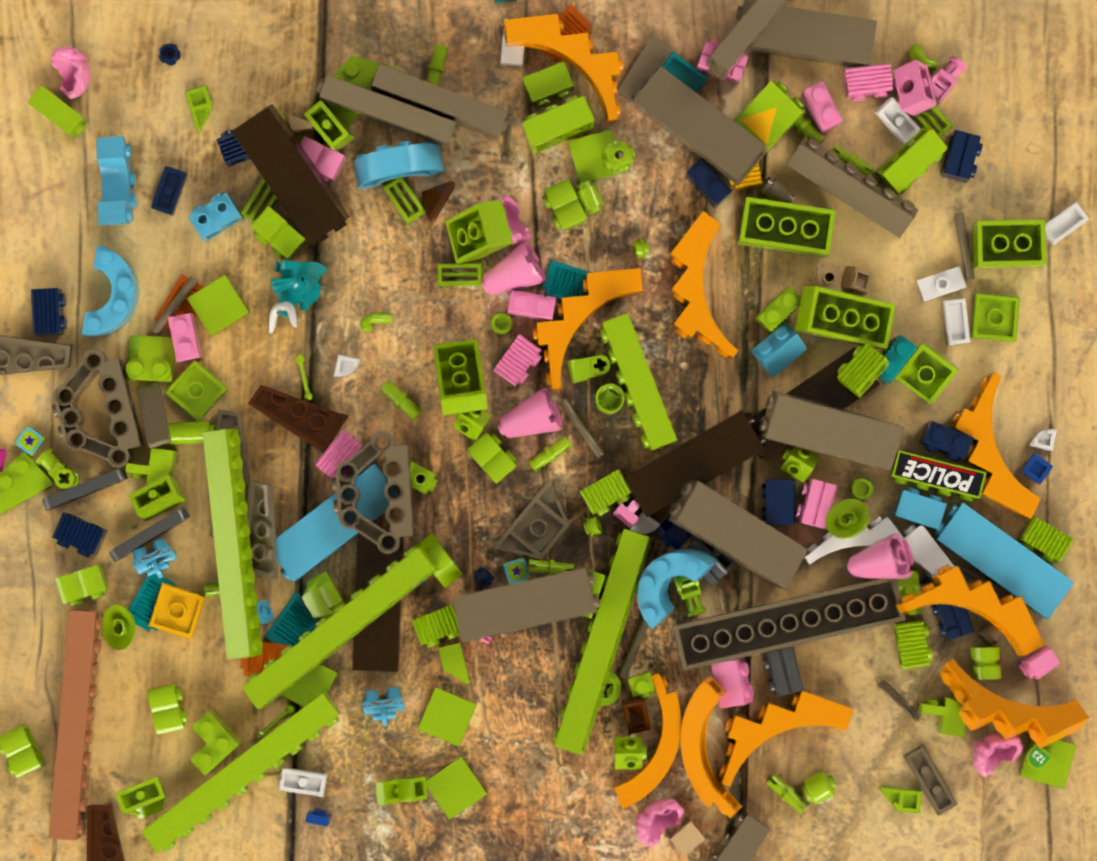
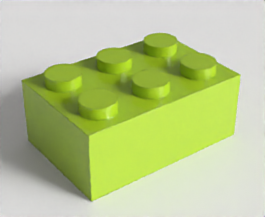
M575 95L568 98L566 103L561 106L554 104L547 107L545 113L538 116L537 113H533L525 117V121L522 122V132L534 155L594 129L595 119L585 97Z
M502 199L478 203L445 221L456 264L480 260L513 244L512 232L509 229Z
M1045 220L976 221L972 224L973 269L1041 268L1047 265Z
M472 339L433 345L443 416L488 409L478 340Z

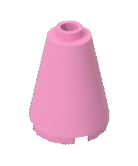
M525 241L483 275L484 280L481 283L486 293L490 292L492 295H497L511 290L542 284L546 281L544 269H540L538 263L540 260L534 249Z
M545 387L501 416L498 423L501 435L513 438L562 430L560 426L563 425L562 418L556 402L553 403L549 399L550 396H553L549 389Z
M891 534L851 556L847 563V569L855 578H909L913 572H909L910 566L914 565L910 545L907 540L902 541L900 538L901 534Z

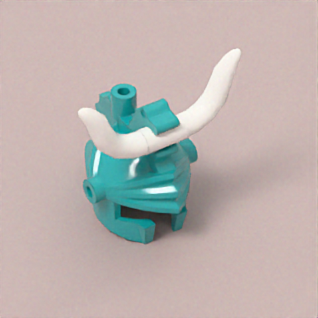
M281 260V264L278 261L276 262L274 272H281V278L271 279L273 283L271 287L275 290L274 294L278 295L279 299L277 300L278 304L273 306L269 315V334H272L275 330L278 315H282L284 318L289 317L294 328L298 327L295 306H297V303H300V311H309V305L318 301V297L321 295V286L318 281L327 272V268L324 265L312 261L293 262Z

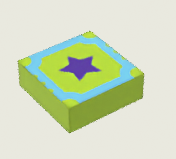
M27 425L14 444L31 457H34L47 439Z
M524 557L503 563L509 585L531 578L530 574L527 573Z

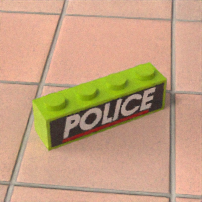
M897 450L889 477L894 478V483L907 486V483L910 482L916 484L915 488L929 491V488H934L938 490L937 494L951 497V493L960 495V500L973 502V499H980L987 472Z

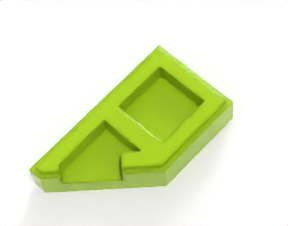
M206 85L185 91L197 132L202 130L214 108Z
M461 642L439 647L443 670L462 682L469 684L470 679Z
M879 786L881 792L897 811L920 814L922 790Z

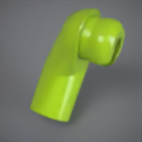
M914 44L910 47L909 57L911 61L916 59L927 65L928 70L936 71L938 60L926 58L922 46L919 44Z
M373 312L365 316L360 321L361 331L371 332L373 330L372 324L391 323L392 313Z

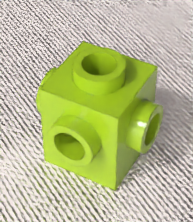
M615 140L607 144V148L604 149V156L602 157L606 169H610L612 174L617 172L623 174L631 170V166L634 163L633 158L636 157L631 144L627 146L625 140L622 142ZM622 152L623 158L617 159L615 154Z
M485 410L458 413L454 415L457 420L453 428L475 442L493 415Z
M794 446L792 449L788 447L781 458L784 460L781 470L804 483L815 468L820 455L809 449Z
M615 737V770L642 769V760H647V746H642V737Z

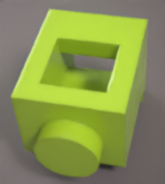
M411 462L412 488L424 494H427L428 491L433 492L438 483V480L435 479L437 474ZM418 475H424L425 481L423 483L417 482Z
M649 671L627 678L634 698L648 697L656 693Z

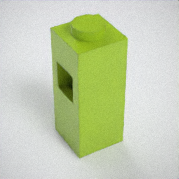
M42 85L27 102L74 139L76 136L82 135L87 128L86 124L88 121Z

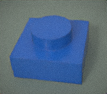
M1033 453L1020 472L1040 485L1053 466L1036 453Z
M314 808L313 811L309 810L307 812L305 822L328 827L331 815L326 814L327 810Z

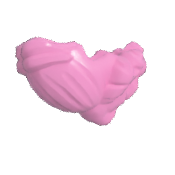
M69 46L59 47L51 54L52 66L58 69L59 74L63 78L59 89L68 99L80 97L87 89L91 79L88 59L76 48H70Z
M508 195L497 197L496 200L502 199L503 207L506 210L507 222L512 232V245L519 246L521 243L530 240L529 227L523 226L522 221L518 218L521 206Z
M993 733L986 736L985 739L975 741L972 753L974 756L973 767L982 777H986L994 773V768L1001 761L1014 762L1023 750L1021 739L1014 736L1005 740L1001 733Z
M673 799L657 800L648 804L645 810L636 815L635 828L637 829L638 839L645 845H648V847H653L654 844L660 843V835L664 834L666 828L679 826L684 815V809Z

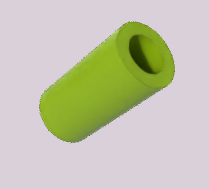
M210 421L168 423L172 442L165 445L204 444L202 433L216 431L215 425H211Z

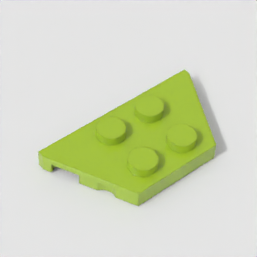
M351 55L332 77L371 91L378 66L382 63ZM382 64V65H384V66H387V67H389V68H392V69H395V70L399 71V69H397L396 67L389 66V65H386V64ZM328 103L347 128L360 115Z

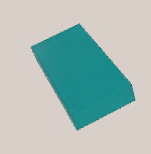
M674 51L661 66L696 93L701 90L709 79Z

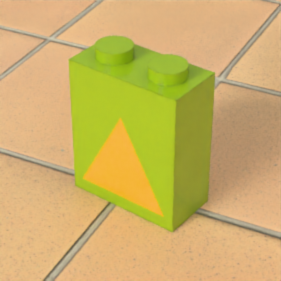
M770 81L734 119L737 124L766 145L767 151L806 113L803 109L804 103L796 96L792 98L787 93L789 89L781 81L777 83Z

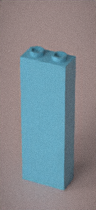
M373 464L355 480L356 487L360 490L361 494L357 502V509L363 516L373 522L382 517L389 507V500L384 495V488L388 484V478L377 464ZM394 486L390 487L389 495L392 498L399 497L400 494ZM352 488L344 491L345 500L352 501L355 498V491ZM337 492L276 538L277 561L283 567L280 571L288 581L290 579L293 582L298 581L359 534L354 529L343 527L339 522L338 514H334L333 501L337 500ZM348 511L345 515V520L349 524H353L357 519L356 513L353 511Z
M954 504L947 513L949 516L945 523L941 522L939 530L934 531V534H936L934 540L1014 597L1021 596L1026 607L1040 617L1049 619L1075 582L966 504Z

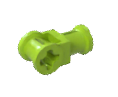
M51 448L44 451L38 457L36 463L42 465L48 471V474L54 479L58 487L69 489L79 484V474L61 462L53 454ZM65 475H70L68 477L70 481L69 483H64L66 480L64 477Z
M674 576L673 580L681 600L685 601L688 610L687 617L706 612L707 610L703 607L699 596L702 594L699 581L694 582L688 577Z

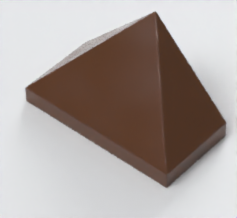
M453 181L422 191L427 218L431 224L435 222L455 189L456 185Z
M645 697L621 700L628 733L633 734L651 730Z

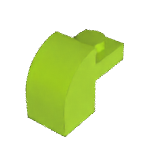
M151 448L149 466L126 463L125 472L132 473L131 477L145 479V475H148L146 484H150L167 474L171 476L176 466L177 451Z
M433 533L415 545L416 549L423 547L439 567V570L434 575L445 588L463 575Z
M942 696L941 705H939L938 700L926 699L925 703L919 702V712L940 715L939 733L964 737L966 724L958 714L962 708L959 703L945 696Z
M426 776L394 777L376 782L377 805L415 802L427 799Z

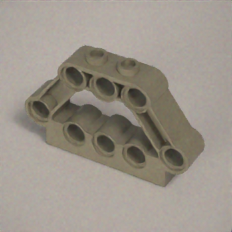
M96 349L86 351L82 356V362L63 385L55 389L53 394L55 404L52 405L55 417L59 418V436L61 439H64L66 446L71 450L85 451L107 460L113 467L126 468V463H132V450L144 447L145 445L123 360L119 358L108 360L106 354ZM98 355L100 363L98 366L92 367L90 360L93 356ZM98 373L101 376L98 387L106 396L104 409L107 414L111 415L112 419L110 432L117 438L118 446L92 437L83 429L85 416L78 409L77 403L79 397ZM114 379L115 388L108 391L106 382ZM69 390L72 394L71 400L64 402L62 399L63 393ZM118 400L121 403V409L114 413L111 406L114 401ZM72 412L77 414V421L74 424H70L68 421V416ZM121 422H124L127 426L126 432L123 434H119L117 431V426ZM77 434H81L83 437V442L79 446H76L73 440ZM122 450L125 458L122 462L118 463L115 460V454Z
M382 430L377 431L373 434L368 444L349 460L338 464L336 467V477H332L333 491H337V500L333 501L334 514H338L340 524L345 528L354 529L377 544L381 552L386 554L395 553L400 548L401 537L414 536L409 445H395L394 437L390 433ZM381 436H386L389 444L386 448L381 449L377 446V440ZM383 453H386V461L383 464L382 470L388 478V484L384 488V495L389 500V507L386 510L385 516L390 523L391 532L386 531L363 516L357 509V502L361 494L360 490L356 487L355 480L364 469ZM393 462L397 463L400 467L396 475H390L387 470L389 464ZM345 466L353 467L354 474L351 478L343 476L342 470ZM393 485H397L401 489V494L397 498H392L389 495V489ZM348 488H352L355 491V498L352 501H347L344 498V491ZM394 508H399L402 511V518L399 521L392 520L390 512ZM348 511L356 513L357 519L353 524H349L345 520V515ZM386 536H392L395 540V545L391 549H387L383 545V539Z

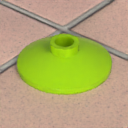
M843 500L834 505L828 512L825 521L826 528L836 538H852L866 528L870 520V512L866 504L860 500Z
M123 605L109 607L103 616L102 632L104 639L115 650L128 648L132 644L136 632L133 615Z

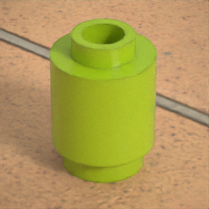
M592 180L575 187L577 198L585 213L589 212L590 215H594L602 211L601 206L604 205V201Z

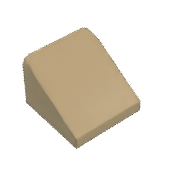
M288 115L291 131L296 135L316 131L311 122Z
M846 266L841 288L867 294L872 272L855 266Z

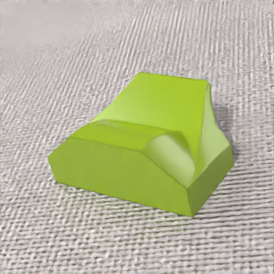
M328 571L308 581L307 588L301 597L313 618L327 617L329 619L335 614L333 610L342 603L346 605Z
M159 776L115 793L122 813L132 814L139 819L162 811L163 802L167 797Z

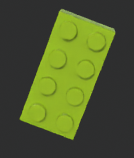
M746 197L743 204L737 245L827 258L830 254L836 210Z
M804 286L795 331L861 346L869 343L875 349H887L896 305L818 286Z

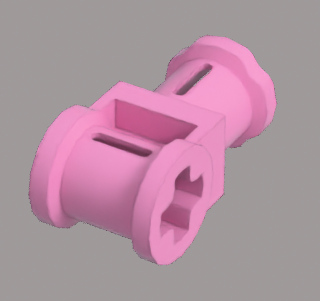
M954 56L949 59L950 62L944 70L941 69L931 79L934 96L938 98L939 103L953 89L957 82L956 78L961 72L967 70L966 65Z

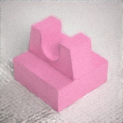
M635 500L627 507L621 503L613 515L631 528L639 519L634 513L640 505Z

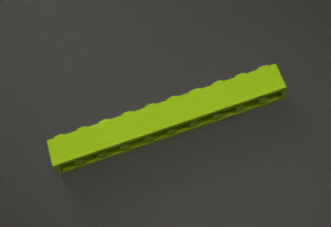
M238 429L203 432L227 659L262 655L263 643L260 637V618L257 609L258 597L255 591V573L252 564L253 552L250 545V527L247 518L248 506L245 499L240 436L238 435Z
M624 529L623 533H619L616 546H618L616 555L613 554L609 562L610 574L605 576L602 584L604 592L602 598L599 597L600 607L597 608L598 613L595 619H592L589 624L588 632H590L588 641L583 643L581 653L584 655L581 663H577L574 671L576 680L574 684L570 685L567 697H569L568 705L563 707L560 719H563L560 728L557 727L554 733L555 747L579 755H584L653 541V538Z
M415 546L404 553L405 558L399 563L395 561L386 568L388 572L382 577L377 575L368 582L370 586L364 591L360 589L355 592L348 604L342 603L333 610L335 613L329 619L327 617L321 619L316 624L317 628L313 632L307 631L298 638L300 641L294 647L289 645L281 651L282 656L276 661L272 659L263 666L265 670L259 675L254 673L247 678V684L242 689L255 707L260 710L268 706L439 570V567L423 547L416 549Z
M324 691L141 831L157 853L161 850L169 851L176 845L174 840L180 836L186 838L195 831L193 828L195 824L200 822L203 825L213 817L211 815L212 811L216 808L221 811L231 803L229 798L235 794L237 797L241 796L249 790L247 785L254 780L255 783H258L266 777L265 771L271 766L275 770L285 762L283 757L289 753L293 756L303 748L301 744L308 739L312 742L321 735L319 731L325 725L330 728L339 721L337 716L341 714V711Z

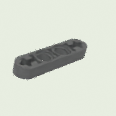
M120 468L43 499L42 502L46 511L52 510L128 479L125 469Z
M185 507L180 508L109 551V554L113 561L117 562L131 554L133 550L146 545L181 524L190 516Z

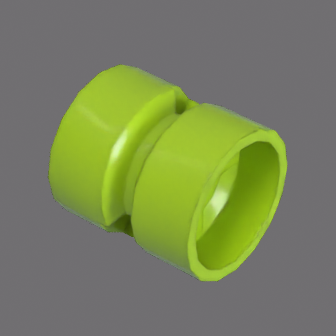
M615 384L601 386L595 396L596 407L604 414L618 412L625 401L623 390Z
M1000 646L970 647V657L975 662L971 666V678L974 680L1001 679V666L996 663L1001 657Z

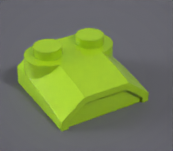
M130 336L129 356L126 365L127 380L173 383L175 350L172 337Z
M922 342L894 379L903 383L931 406L959 369L931 346Z

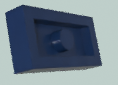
M165 166L151 208L174 216L188 174Z

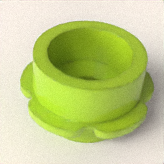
M642 238L633 241L632 247L635 258L646 259V254H649L647 241H643Z
M588 516L587 521L584 522V529L587 535L591 534L595 538L596 535L602 533V527L597 516Z

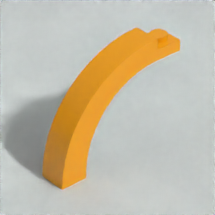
M659 672L650 674L662 713L660 738L651 758L642 769L627 780L614 785L622 809L635 804L654 790L669 771L678 751L682 727L679 700L675 690L666 693L665 689L669 688L665 675L660 676Z
M710 676L697 688L686 708L681 727V753L688 778L700 799L707 807L715 802L719 811L731 818L743 806L726 790L715 775L709 761L706 745V733L710 716L719 700L727 692Z

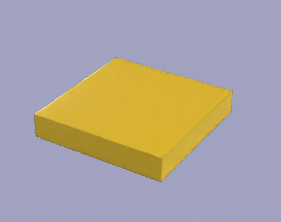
M162 582L148 626L192 639L206 596Z

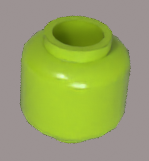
M819 771L805 778L802 789L810 803L813 802L816 805H820L834 798V788L837 787V784L832 775L827 776L825 772Z

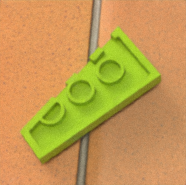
M25 451L0 473V515L56 485Z

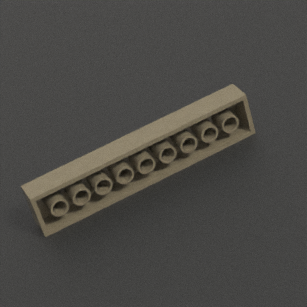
M871 579L672 625L681 668L683 671L900 622L906 619L905 614L899 613L896 604L901 602L897 580Z

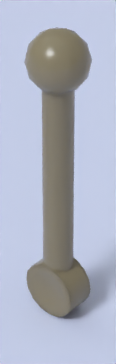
M512 115L507 117L510 121L507 128L504 152L501 154L502 161L509 160L508 149L512 125L516 121Z

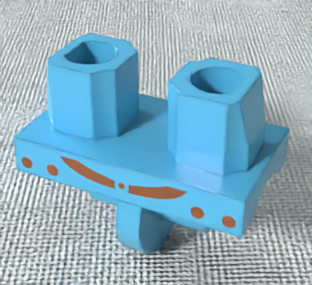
M163 538L152 543L155 551L147 554L144 547L133 550L134 561L131 562L139 575L147 572L148 576L156 573L160 579L164 577L162 570L169 568L168 562L177 559L175 552L170 545H167Z
M397 687L387 689L386 700H379L378 690H370L365 692V702H362V709L365 715L373 714V721L382 720L383 726H388V719L396 718L395 711H404L405 703Z

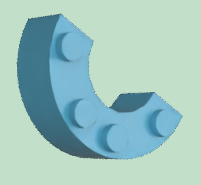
M124 136L96 138L97 161L102 179L101 202H98V224L100 226L130 224L133 221V207H137V196L133 194V186H137V178L131 169V144H126Z
M403 141L398 143L397 147L389 148V145L378 146L375 152L356 155V159L353 161L358 189L379 186L385 181L400 177H425L446 173L441 146L435 144V141H426L421 144H411V141Z
M97 245L93 268L108 276L112 293L109 301L103 308L94 312H85L82 335L87 337H102L121 329L132 318L139 301V283L133 268L114 251Z
M680 548L662 555L647 566L639 581L637 598L641 614L651 629L660 625L675 609L668 594L669 583L674 576H684L696 582L703 578L718 562L714 557L698 549Z

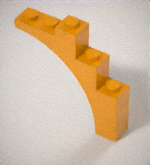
M558 14L504 20L503 28L506 47H531L562 58L575 67L590 83L601 103L606 124H612L617 121L621 113L620 105L615 103L614 96L617 94V83L612 81V79L618 78L620 71H623L622 58H618L617 52L591 55L594 48L592 39H588V33L561 36L564 33L563 21L559 20Z
M703 211L669 256L672 258L671 262L676 267L687 269L671 290L674 293V299L681 304H684V302L688 304L673 324V327L676 328L674 332L683 339L686 337L691 339L695 333L699 334L697 338L707 346L711 343L717 348L715 351L724 359H727V357L732 359L739 350L724 337L716 326L709 312L703 287L705 257L709 245L721 224Z
M641 268L587 273V279H582L583 292H588V295L562 298V303L558 304V315L563 317V320L537 322V328H533L534 342H538L539 347L548 346V350H544V360L550 366V372H546L547 386L551 385L552 391L561 390L560 377L564 355L580 325L591 314L607 303L621 297L642 293Z
M993 372L988 376L985 375L980 382L979 387L982 389L978 396L974 395L969 404L971 410L964 408L960 412H955L951 419L953 424L951 429L974 438V444H971L964 462L987 472L988 476L985 477L981 496L1026 519H1031L1041 498L1031 493L1011 474L996 446L992 426V408L996 389L1002 376Z
M947 564L936 570L937 574L931 576L933 582L921 587L922 592L916 595L913 592L901 597L902 602L896 604L899 613L909 612L913 609L932 604H947L968 609L987 619L997 627L1012 645L1017 656H1026L1045 646L1021 596L1013 597L1010 594L998 599L990 581L981 582L980 579L967 586L958 566L950 567Z
M954 659L946 662L939 673L943 682L948 685L955 695L956 700L963 706L958 714L971 732L991 722L995 724L997 731L1003 735L1005 740L1027 730L1031 739L1041 749L1082 729L1090 718L1077 700L1055 706H1032L1000 697L969 677Z
M799 691L798 694L794 693L791 701L793 710L766 702L765 706L762 705L757 717L760 719L759 723L734 714L732 719L728 718L724 731H727L726 736L734 739V742H730L725 755L729 757L726 765L722 764L718 774V777L721 778L720 782L730 787L737 771L746 758L758 746L779 733L804 726H828L846 731L854 709L806 691Z

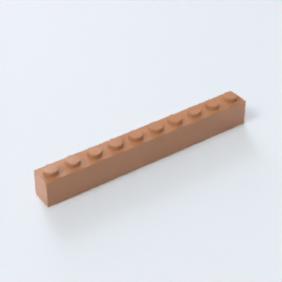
M72 609L69 610L49 827V838L77 840L85 831V821H82L83 812L87 809V798H84L85 789H88L89 775H86L87 766H90L91 753L88 752L89 743L91 744L93 741V730H90L91 721H94L95 707H92L93 698H96L97 685L94 684L95 675L99 673V662H96L97 653H100L101 639H98L99 630H102L103 617L100 616L101 611Z

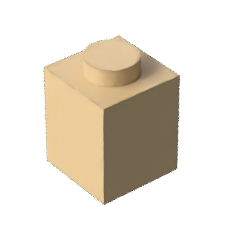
M688 819L669 836L672 841L669 845L677 855L681 852L685 857L702 843L705 837L694 823Z

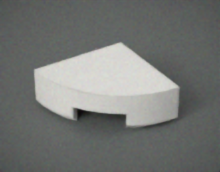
M338 354L334 377L350 375L357 369L361 359Z
M1047 429L1037 433L1032 438L1029 447L1053 451L1057 429Z
M642 512L639 519L630 528V531L648 534L658 529L661 524L650 516L646 517L645 513Z

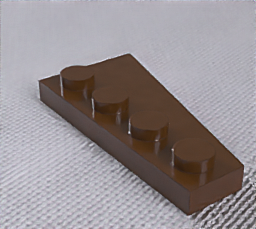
M260 385L248 402L251 407L321 453L327 450L349 418L348 415L334 412L326 407H320L309 403V401L289 396L286 393Z
M89 804L87 806V861H125L112 805Z

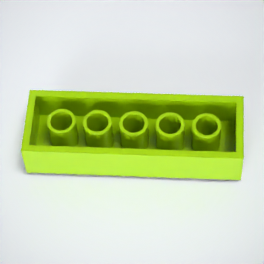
M628 313L603 322L599 334L603 344L608 343L610 348L607 352L611 365L616 364L618 371L615 375L619 385H624L626 389L624 393L627 406H632L635 412L631 416L636 428L640 427L643 435L640 436L644 449L649 448L651 452L676 442V435Z

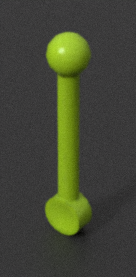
M298 355L296 362L300 366L305 390L304 399L310 401L313 396L309 392L303 364L305 358L302 355Z
M291 705L287 706L286 711L260 731L256 737L258 739L261 738L284 717L294 713V707Z

